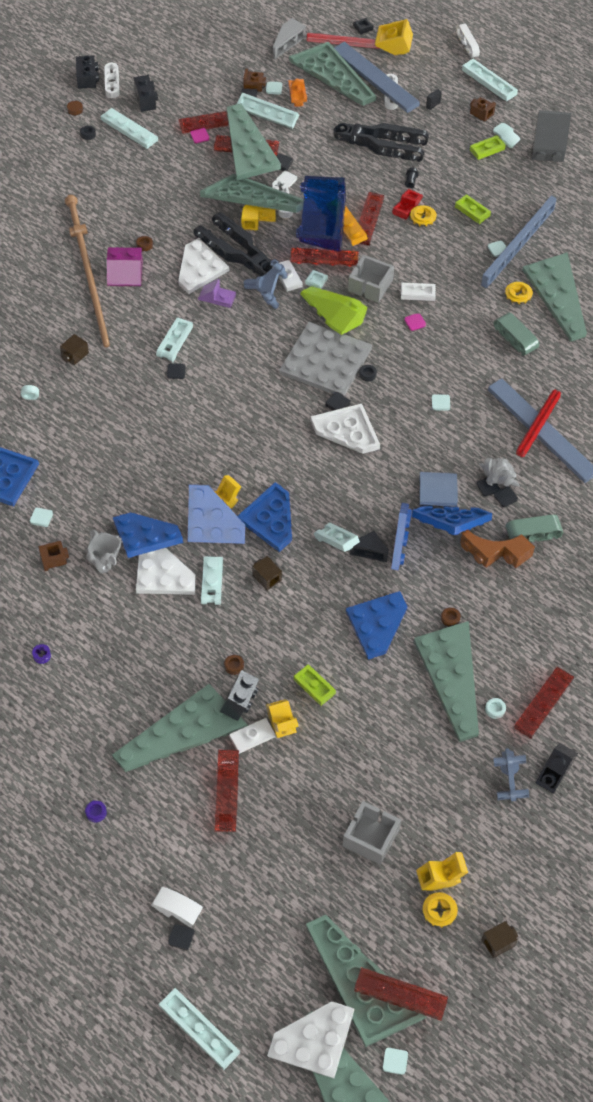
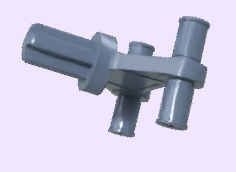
M274 259L271 261V265L274 268L266 275L259 276L257 279H246L243 283L245 289H257L265 302L274 309H277L279 303L273 295L279 275L282 279H287L288 273L285 271V267Z
M507 748L502 752V757L493 758L494 767L500 766L501 771L508 775L510 791L497 792L498 801L507 799L516 801V798H529V790H515L514 774L518 772L519 764H526V755L514 756V752Z

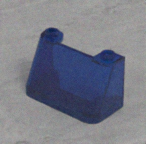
M305 176L304 182H301V193H304L302 223L300 228L296 229V238L301 243L341 252L346 204L345 178Z

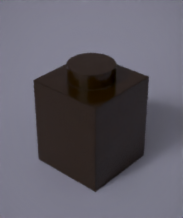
M73 334L60 345L61 358L67 363L70 362L76 365L89 353L88 343L76 334Z
M268 556L257 560L252 566L253 577L266 590L282 581V570Z
M504 921L484 932L481 940L492 958H495L516 946L518 934L513 926H509L507 921Z

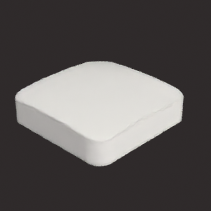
M284 171L277 180L282 179L286 181L287 186L290 187L297 180V176Z

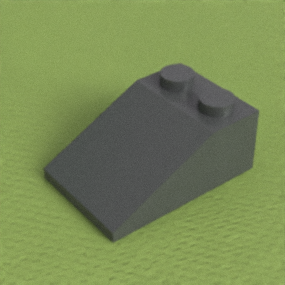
M539 110L532 144V160L564 162L571 113Z

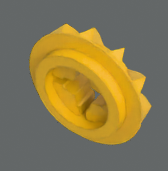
M425 205L414 207L410 213V220H413V224L418 223L419 227L421 225L426 227L428 224L432 225L437 217L435 210Z
M512 282L506 287L505 294L512 303L518 302L520 304L523 302L526 304L528 300H531L533 291L526 283Z
M438 892L429 895L425 899L422 912L425 920H428L432 926L436 925L442 928L446 925H451L456 919L458 908L451 896ZM438 902H440L441 908L446 910L441 918L438 912L433 911L437 909Z

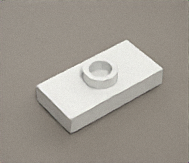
M290 260L280 262L279 264H282L288 273L287 279H282L279 275L285 290L288 292L301 288L303 283Z
M401 283V299L435 301V284Z
M264 718L229 734V738L238 754L275 738V733L267 718Z

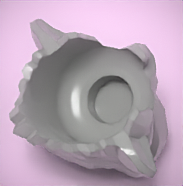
M486 458L485 464L479 463V466L484 470V475L487 476L486 482L488 485L497 483L503 484L505 487L509 485L520 486L515 480L517 476L514 467L507 459Z
M92 530L90 531L91 539L89 545L85 549L86 558L100 573H106L111 569V564L116 565V557L123 541H121L122 538H119V536L107 534L106 532L98 533Z

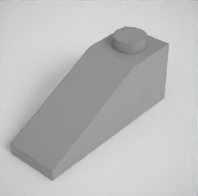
M293 18L282 25L273 45V59H277L306 37L305 25Z

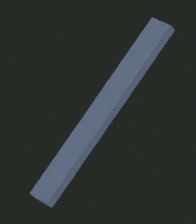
M345 41L334 47L353 70L406 113L420 106L419 101Z
M550 196L486 270L482 277L481 286L484 288L489 287L555 209L556 197Z
M500 379L488 387V391L528 429L531 427L538 412L506 381ZM546 421L537 438L584 483L593 478V464Z

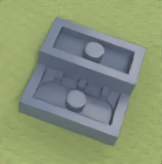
M420 472V505L457 506V474Z

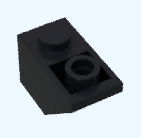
M559 743L552 751L536 784L554 794L570 770L578 753Z

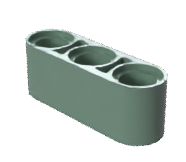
M509 312L494 320L495 329L499 330V333L507 341H510V344L518 352H521L522 356L539 348V341L536 336L512 313Z
M557 515L517 519L505 525L509 540L521 534L529 542H535L534 540H550L553 537L557 539L563 535L561 523Z

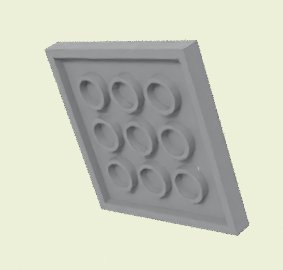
M308 322L281 366L279 374L331 394L338 392L345 396L372 350V344L344 334L340 335L336 331Z

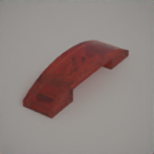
M218 749L215 832H236L239 750Z

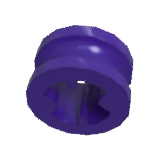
M39 644L32 650L33 659L36 663L44 664L51 658L50 649L47 645ZM40 651H44L46 655L43 654V657H39L37 653L40 654Z

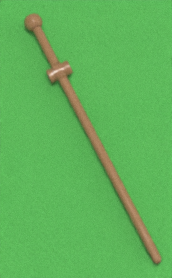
M68 195L65 198V204L70 208L74 227L69 228L71 237H77L103 346L107 348L110 346L83 237V235L88 234L85 224L80 225L76 209L78 199L74 195Z

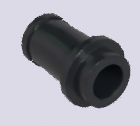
M411 167L406 171L407 177L404 185L407 188H414L416 178L419 176L418 170Z

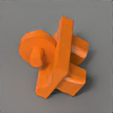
M304 79L288 80L291 103H294L295 107L303 106V102H307Z

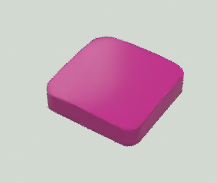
M205 128L190 132L194 143L209 140V135Z
M419 313L407 316L404 319L411 331L426 326L424 319Z

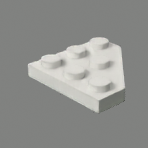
M197 238L185 245L178 283L190 294L227 273L229 266L200 238Z
M362 404L311 416L310 421L318 436L362 454L380 449V443Z
M167 548L139 555L136 593L195 595V574Z
M335 1002L324 1005L274 1033L267 1056L335 1078L355 1009Z

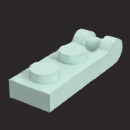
M176 318L158 347L156 356L160 358L165 357L173 362L192 330L193 323Z
M328 523L324 526V529L314 532V536L319 542L324 541L344 552L352 549L354 545L360 542L357 535L332 523Z
M204 557L201 604L215 603V605H221L223 557Z

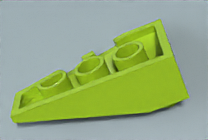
M313 286L300 293L310 306L317 309V314L326 319L325 323L340 335L363 323L368 307L355 298Z

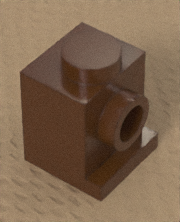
M245 69L243 78L244 89H257V92H262L263 86L266 87L267 79L264 77V73L251 72Z
M482 97L474 98L470 103V114L486 122L494 115L496 102L493 101L491 103Z
M61 541L38 546L44 571L67 564L66 559L69 558L67 547L63 548Z

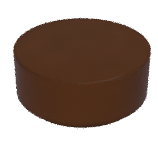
M71 101L67 104V111L70 115H80L83 112V105L79 101Z
M141 236L136 240V247L142 248V251H149L153 247V240L149 236Z
M449 607L442 611L441 622L445 626L451 627L459 624L461 614L457 609Z
M239 655L228 656L224 661L225 671L231 675L239 674L244 669L242 657Z

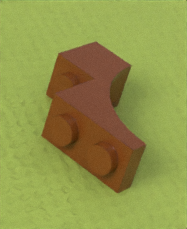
M466 530L462 533L460 541L461 547L466 552L469 551L474 556L475 561L478 564H482L485 568L502 556L508 564H512L517 568L533 556L535 548L522 534L506 541H491L480 538Z

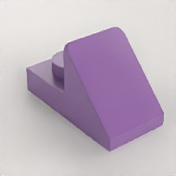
M217 279L203 287L198 300L231 308L236 292L220 288V280Z

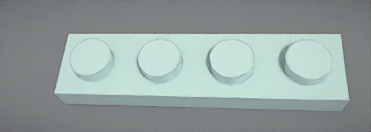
M472 59L462 65V71L506 102L517 95L518 90L476 60Z
M245 93L241 94L237 104L241 103L247 113L290 129L294 128L299 117L297 112Z
M113 108L101 115L103 122L146 149L158 141V136Z
M176 988L159 1003V1007L223 1070L240 1054V1051Z

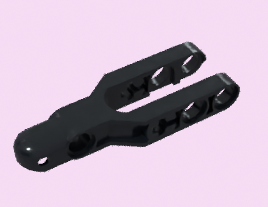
M340 123L335 126L333 132L337 140L346 141L352 145L368 147L377 155L393 158L400 157L410 161L417 160V162L423 160L425 153L423 149L410 144H398L388 140L406 141V143L422 144L424 146L429 138V134L425 130L387 123L374 126ZM402 133L409 134V137H404ZM418 136H423L425 139L420 140ZM402 149L405 153H399L397 150ZM414 152H418V153H420L421 155H420V156H415L413 153H414Z
M218 212L212 217L213 224L218 226L225 234H229V237L248 250L247 254L242 250L234 249L202 225L193 230L196 238H200L208 247L212 248L211 250L227 262L243 264L249 270H253V273L256 272L260 276L266 275L267 272L274 268L271 265L272 260L253 245L252 235L222 212Z

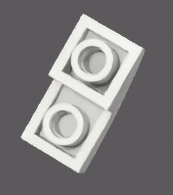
M161 887L151 904L152 907L168 918L172 915L189 927L195 923L203 908L186 896L165 887Z

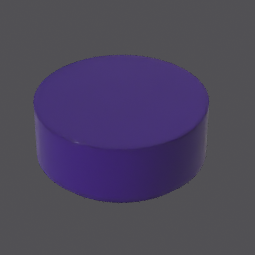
M101 801L88 803L85 808L87 819L94 823L102 821L107 814L104 803Z

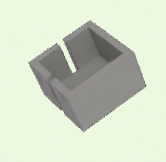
M363 254L357 267L354 268L349 276L348 291L359 296L364 294L365 298L379 303L393 281L394 266Z
M362 801L354 816V821H351L343 836L342 846L381 865L400 830L401 819L384 811L381 823L377 821L379 820L380 809Z

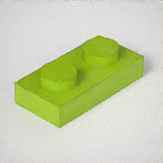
M496 135L470 145V151L477 160L505 150L506 145Z
M467 194L455 203V208L478 224H481L490 217L491 211Z
M309 664L294 675L293 680L320 706L336 694V690Z

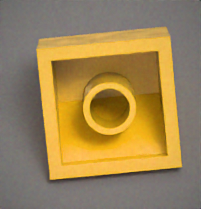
M408 19L380 25L375 41L376 47L393 55H404L410 52L413 33Z

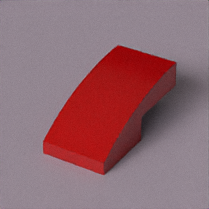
M408 189L401 196L400 202L393 208L392 214L407 220L411 210L418 206L423 195Z

